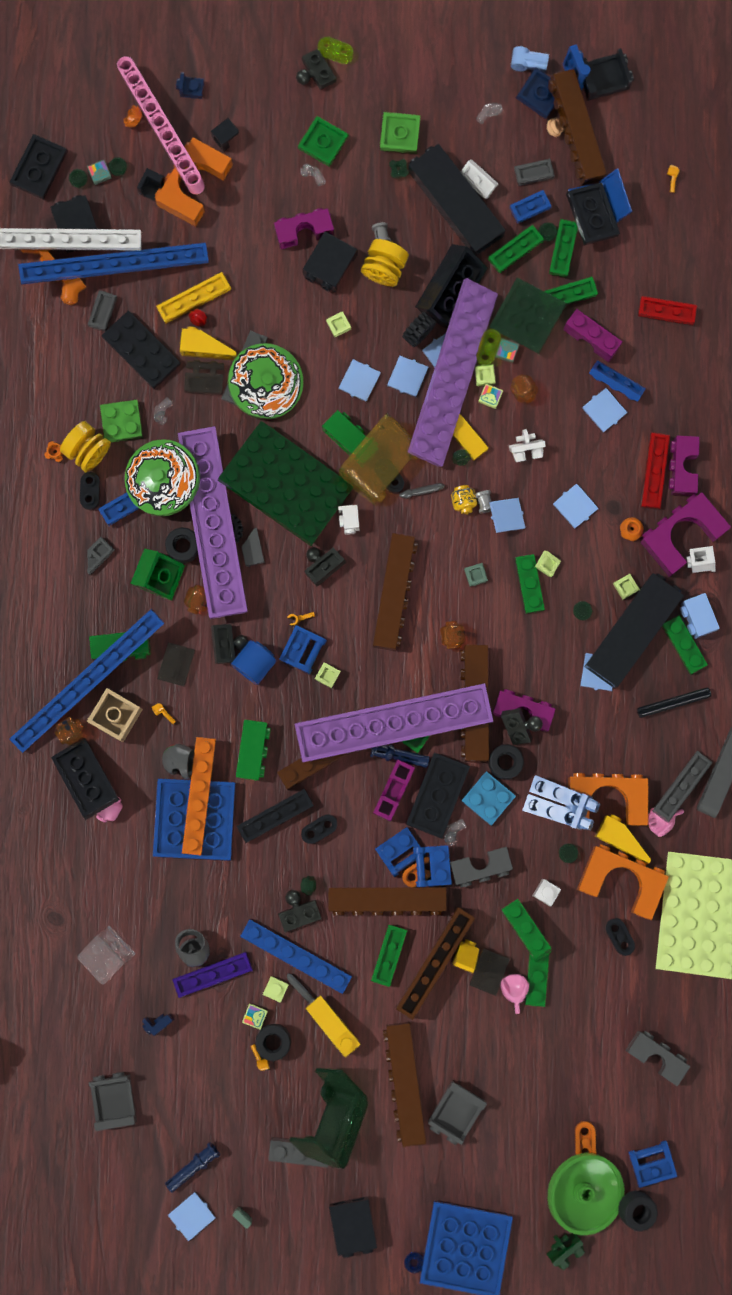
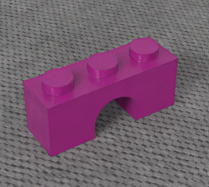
M318 208L312 213H299L293 218H280L277 222H274L280 250L297 246V234L302 229L312 230L316 240L321 239L324 232L334 236V228L328 208Z
M578 309L575 310L563 329L576 340L583 339L590 343L594 348L593 352L608 363L622 344L620 339Z
M677 435L670 444L673 460H670L669 470L672 471V478L669 479V489L672 490L671 495L692 496L698 493V474L687 472L684 469L683 462L687 459L696 460L699 456V437Z
M504 689V692L500 691L492 715L501 717L502 711L522 708L529 712L530 717H540L543 722L540 730L548 732L555 708H552L550 703L541 701V703L533 702L534 698L523 695L521 698L515 696V692Z
M397 759L373 814L391 822L415 767Z

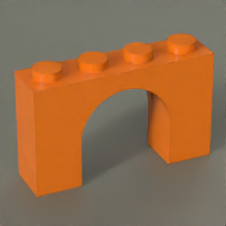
M192 138L184 146L198 170L206 171L224 181L233 166L230 157L195 138ZM174 166L173 171L167 174L162 189L159 188L156 192L155 200L157 206L196 227L205 213L204 205L186 196L180 190L182 178Z
M573 773V777L568 778L569 789L592 796L600 787L609 786L617 789L625 799L626 825H648V778H643V775H631V778H623V774H612V778L604 777V774H592V777H585V773ZM588 810L586 818H590V810Z
M602 844L599 847L594 846L577 890L597 897L606 875L611 870L618 867L629 869L635 874L639 882V892L631 913L652 920L669 876L664 875L665 871L654 867L653 870L646 867L647 863L636 859L633 862L628 860L629 856L624 853L618 852L614 854L610 852L611 848Z

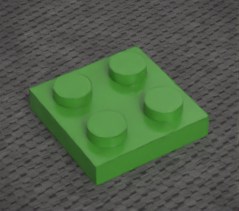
M384 112L380 150L417 154L420 115Z
M138 400L100 405L104 438H107L110 442L143 438Z

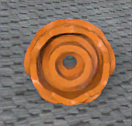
M133 105L132 109L128 110L127 117L123 120L125 126L129 128L136 127L142 117L141 109Z
M633 517L625 519L620 525L621 536L624 539L636 541L643 535L644 528L642 522Z

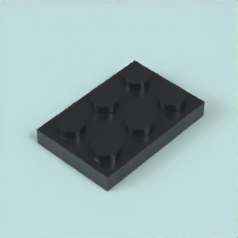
M33 134L9 181L10 185L44 200L68 152L67 148Z
M602 182L570 190L566 193L584 245L620 235Z

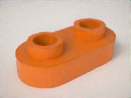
M424 857V865L430 863L429 857ZM416 863L407 868L402 874L404 884L409 887H416V881H418ZM425 869L426 880L431 877V872ZM413 873L415 875L414 881L408 879L409 874Z
M587 1121L579 1122L575 1127L576 1155L582 1154V1149L584 1148L588 1149V1153L596 1154L595 1128ZM583 1128L588 1129V1133L585 1135L581 1134Z

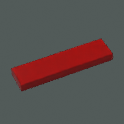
M652 432L650 434L641 507L661 509L670 435Z

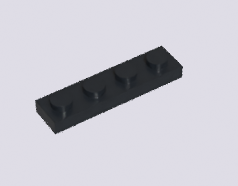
M303 789L236 827L245 843H248L314 805L306 790Z

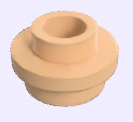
M550 119L548 121L547 130L549 134L554 137L560 136L564 129L560 126L559 119Z

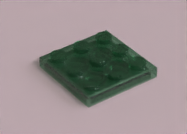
M516 278L492 321L490 329L540 354L567 304L535 286Z

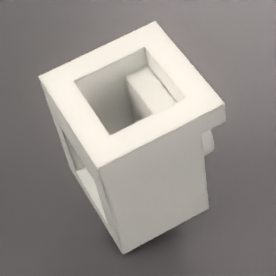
M357 505L338 506L339 514H343L339 516L340 527H344L345 535L355 534L356 531H359Z
M713 546L690 549V556L687 557V566L692 568V573L710 570L716 572Z

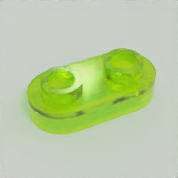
M323 37L318 42V50L323 57L342 64L349 63L353 58V49L347 43L331 37ZM346 50L347 53L343 54L341 51Z
M488 329L483 333L478 352L476 353L477 363L481 366H488L494 362L501 341L500 333L495 329ZM493 338L494 342L490 343L488 339ZM487 355L489 359L483 360L482 356Z

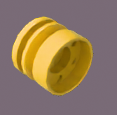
M374 239L368 251L370 257L365 258V264L362 265L361 272L368 279L376 283L394 287L398 284L399 277L401 276L400 269L405 267L409 254L405 249L393 242Z
M82 421L66 436L60 447V452L69 460L76 458L75 464L78 467L81 466V469L86 473L101 462L108 452L111 442L104 438L102 434L95 435L96 430L86 421Z

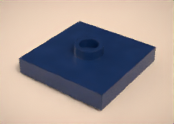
M535 67L516 96V99L546 119L554 108V96L548 87L551 77Z

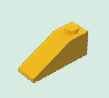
M182 328L181 356L233 361L237 357L236 351L205 332L198 330V328Z
M612 814L610 817L605 816L595 837L647 864L650 863L651 859L626 825L621 823L622 819Z
M465 939V942H460L452 964L474 973L479 948L475 947L476 943Z
M321 995L306 1007V1010L344 1057H347L360 1045L356 1036Z

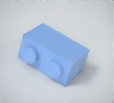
M706 593L681 603V614L684 618H687L689 623L687 625L688 631L691 636L694 635L695 639L720 629Z

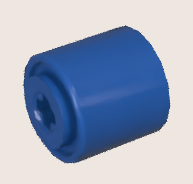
M250 640L231 665L249 681L258 685L277 660L273 657L274 654L261 643Z

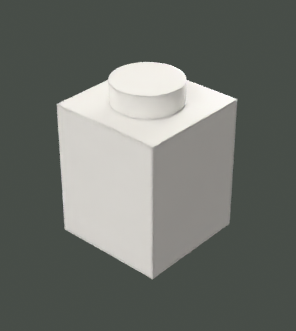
M542 879L532 896L546 905L552 906L561 889Z

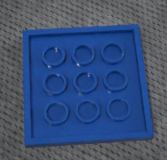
M158 779L153 857L231 860L236 783L211 781L201 856L182 853L191 780Z
M434 1201L420 1283L478 1295H499L513 1216Z

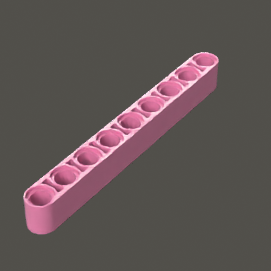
M122 57L117 62L122 78L188 190L192 194H200L205 189V184L198 169L130 57Z

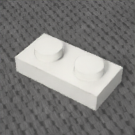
M472 159L466 163L461 171L473 189L484 199L489 198L498 185Z

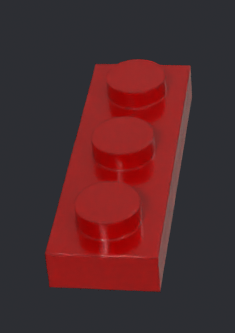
M641 296L638 316L694 325L697 305Z

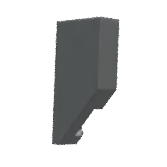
M257 528L253 529L242 546L246 567L265 563Z
M102 537L87 550V573L89 575L115 551Z

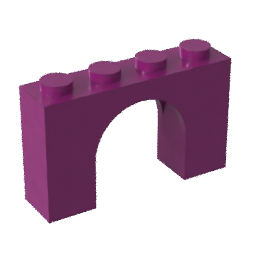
M702 492L698 496L693 494L689 497L684 507L679 505L672 511L673 515L669 519L664 517L657 523L659 527L654 531L650 528L642 535L644 539L640 543L669 577L687 563L671 541V530L676 523L691 521L697 524L712 542L731 528Z

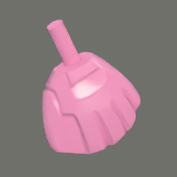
M652 808L648 814L649 828L658 837L666 835L674 827L675 816L683 814L684 810H677L667 823L652 811L654 808Z
M511 974L501 979L500 987L504 997L510 1002L515 1003V1013L520 1014L519 1003L523 1002L528 993L529 982L524 976Z

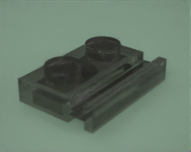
M168 642L157 679L185 687L195 650Z
M483 948L469 985L496 996L510 959Z

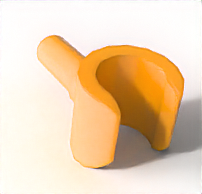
M670 165L667 175L672 176L670 193H675V183L679 173V168L674 165Z
M314 612L299 616L290 614L287 618L295 617L296 622L289 625L296 626L300 621L315 615Z
M157 703L152 706L156 716L162 713L172 724L176 722L167 713L162 704Z
M252 1045L251 1048L256 1057L258 1069L261 1071L268 1070V1060H261V1056L256 1050V1045Z

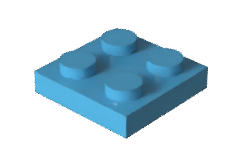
M486 771L461 801L491 826L516 796Z

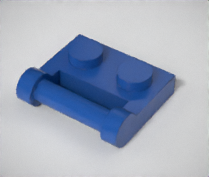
M576 44L569 47L562 65L565 71L574 69L576 77L579 73L577 80L582 91L584 87L583 82L590 73V67L584 64L583 53L581 50L579 51Z
M296 625L279 660L310 675L313 670L311 668L322 645L325 646L327 640ZM310 640H313L315 644L305 665L299 663Z
M406 827L375 848V850L395 878L399 875L400 871L416 861V854H411L395 866H393L391 861L411 847L418 848L420 845Z
M448 845L413 848V853L416 854L418 878L416 887L451 885ZM423 853H429L431 880H425Z
M666 1140L656 1146L636 1152L634 1150L628 1152L639 1188L678 1177ZM657 1153H664V1158L639 1165L637 1160Z

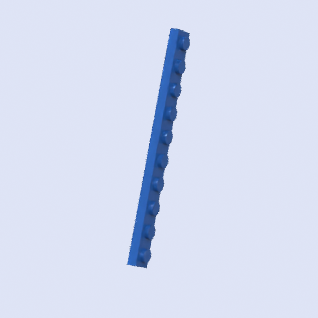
M206 243L23 263L18 264L21 285L204 264L208 263L209 259Z
M150 609L10 738L11 742L23 753L165 622L153 609Z

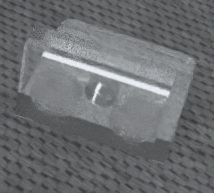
M108 926L84 948L77 958L99 983L104 985L136 953L121 939L116 931Z

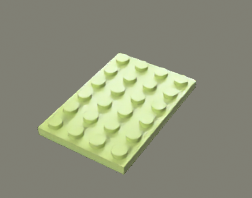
M668 852L666 875L669 878L664 888L656 969L732 979V859Z

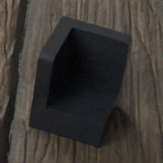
M229 118L211 130L212 139L223 152L229 148V141L239 134V130Z
M147 168L137 186L139 194L152 201H156V192L159 188L162 189L165 184L164 176Z

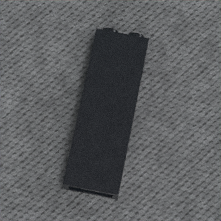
M439 144L434 147L430 146L422 156H416L409 162L408 172L463 244L476 256L504 237V227Z
M652 573L584 666L613 689L620 685L684 596L681 593V589L666 583V579L660 574L655 575Z

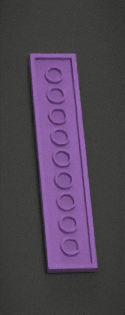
M468 278L463 280L407 452L438 467H442L498 296L497 293Z
M216 427L178 433L179 444L183 445L193 454L200 470L199 488L190 503L209 618L214 619L247 613L226 486L217 481L223 472Z
M485 684L305 721L294 725L303 763L493 722L486 686Z

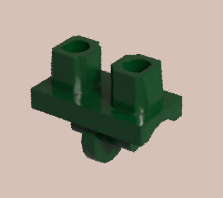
M571 1233L569 1236L565 1234L562 1238H559L557 1235L553 1236L556 1242L550 1246L552 1249L546 1253L555 1267L558 1266L565 1270L570 1265L567 1258L571 1254H574L576 1258H580L585 1254V1250L583 1248L584 1244L578 1235Z

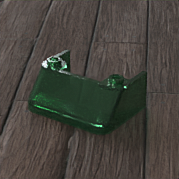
M316 1068L315 1072L324 1081L321 1088V1096L327 1103L315 1137L306 1136L305 1138L290 1137L289 1141L304 1156L334 1168L344 1169L349 1162L368 1107V1098L343 1070Z

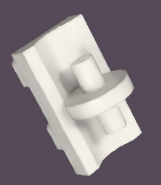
M525 429L522 430V436L516 437L517 442L523 441L524 443L509 445V451L513 453L516 462L526 460V450H531L533 459L542 458L543 447H546L545 441L542 439L529 441L535 439V433L528 434Z

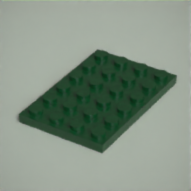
M260 421L217 480L309 546L313 545L338 510V506H341L354 488L348 481L263 421Z

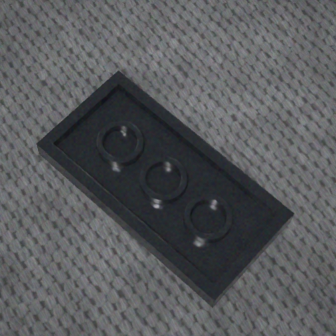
M129 310L101 335L153 389L181 364Z
M85 737L51 757L85 820L119 801L116 792Z
M434 752L406 825L442 839L470 766Z

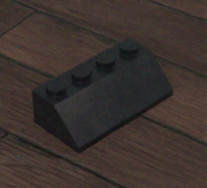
M452 244L415 307L421 313L426 312L437 324L448 329L463 280L468 278L479 284L488 267L467 246Z

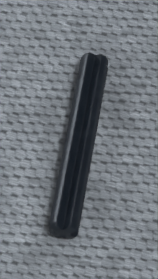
M707 687L637 708L639 718L707 699L711 697V691Z

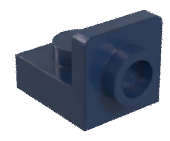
M181 72L180 78L176 80V90H179L180 97L202 99L204 79L185 77V73Z
M162 1014L154 1021L156 1025H153L146 1017L142 1020L144 1023L142 1027L147 1034L150 1035L152 1033L155 1036L175 1019L171 1014L166 1016Z

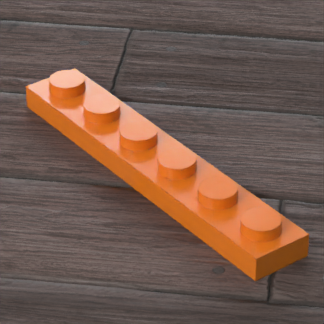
M196 737L182 847L183 854L202 856L216 739Z

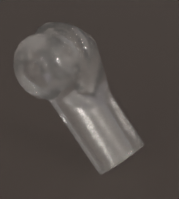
M498 103L484 105L476 120L484 124L487 117L499 115L502 112V105Z
M304 164L300 169L302 176H313L318 186L326 183L318 167Z
M168 397L154 409V420L159 425L167 422L165 411L173 405Z
M463 819L447 826L444 834V841L447 845H455L457 842V832L466 828Z

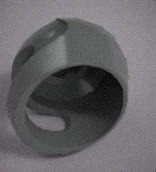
M183 744L169 746L162 756L163 767L172 775H175L180 770L184 779H191L194 750Z
M187 929L177 935L175 950L187 966H201L207 961L210 955V947L208 941L200 932ZM187 935L197 936V938L185 941L179 948V943L183 937Z

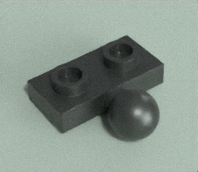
M318 49L302 56V62L307 70L302 69L297 72L296 80L299 84L305 85L309 83L312 77L321 90L336 82L337 78Z
M311 547L307 550L306 557L309 561L315 563L304 572L318 587L341 568L346 561L334 548L321 557V551L316 547Z
M231 624L211 626L215 664L232 663L235 659L234 647L242 650L249 642V639L244 635H239L233 639Z
M521 708L506 710L501 713V718L513 745L530 743L532 736L529 729L536 732L543 726V722L538 716H532L528 721H525Z
M290 890L285 897L286 902L292 905L293 908L278 913L285 932L322 919L316 901L312 900L300 905L301 895L296 890Z

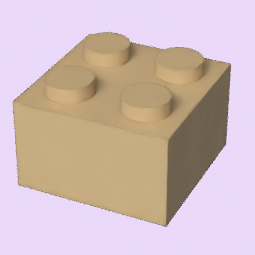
M106 688L87 722L124 742L143 709Z

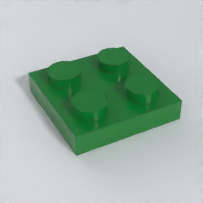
M316 116L300 141L298 149L330 167L348 139L349 134Z

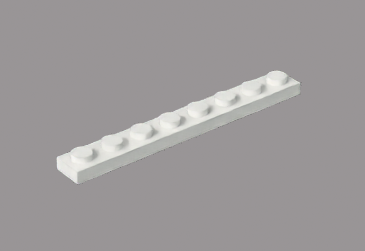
M0 228V249L141 251V230Z

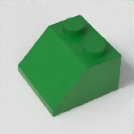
M144 549L130 584L149 593L172 600L185 565L158 551Z

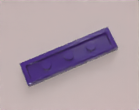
M247 952L172 980L178 998L253 971Z

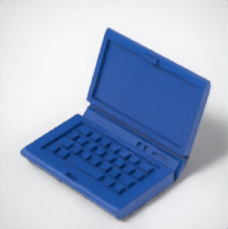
M618 168L599 181V183L602 182L616 223L632 212ZM586 186L571 188V189H568V191L574 190V189H578V188H582V187H586Z

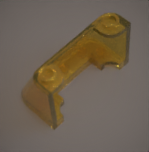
M386 413L339 469V476L352 485L354 490L373 505L377 502L381 503L387 495L385 493L386 488L409 461L418 459V457L407 453L412 436L392 416Z

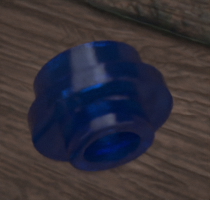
M417 1252L409 1253L404 1260L405 1268L410 1273L420 1272L424 1258ZM412 1259L418 1260V1264L415 1266L411 1265L410 1262Z

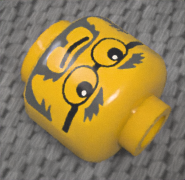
M469 485L458 486L451 493L453 508L455 511H461V514L473 512L472 509L478 504L475 490L470 488Z

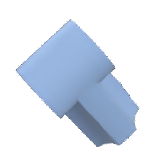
M515 47L512 54L511 68L515 71H525L527 69L534 70L536 67L546 72L549 54L530 52L526 47Z

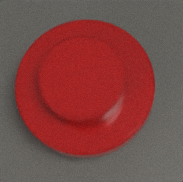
M195 309L189 314L193 325L204 326L206 324L207 316L203 311Z

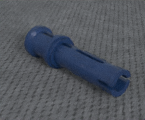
M391 744L373 747L370 752V757L372 758L376 756L384 758L386 761L398 759L402 762L427 768L429 756L396 749Z
M209 1142L207 1147L199 1154H194L193 1160L165 1182L168 1190L173 1193L200 1169H206L208 1167L207 1164L213 1159L219 1158L221 1155L217 1148Z

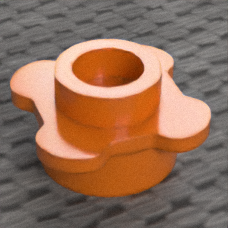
M50 441L47 452L44 454L45 458L61 462L63 460L62 453L60 452L62 444L59 445L54 441Z

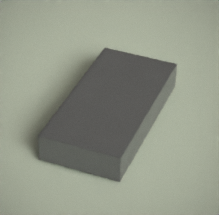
M550 159L514 166L518 186L553 179L555 176Z
M99 290L87 324L88 327L104 332L107 331L118 298L117 295Z

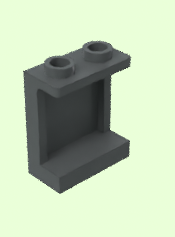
M124 1072L114 1073L111 1078H105V1075L93 1077V1081L89 1082V1087H91L96 1121L94 1123L95 1131L135 1125L137 1119L130 1074L125 1075Z
M452 1080L428 1120V1124L431 1125L429 1129L439 1135L441 1132L448 1136L446 1139L454 1145H457V1143L463 1145L465 1137L481 1110H484L487 1102Z

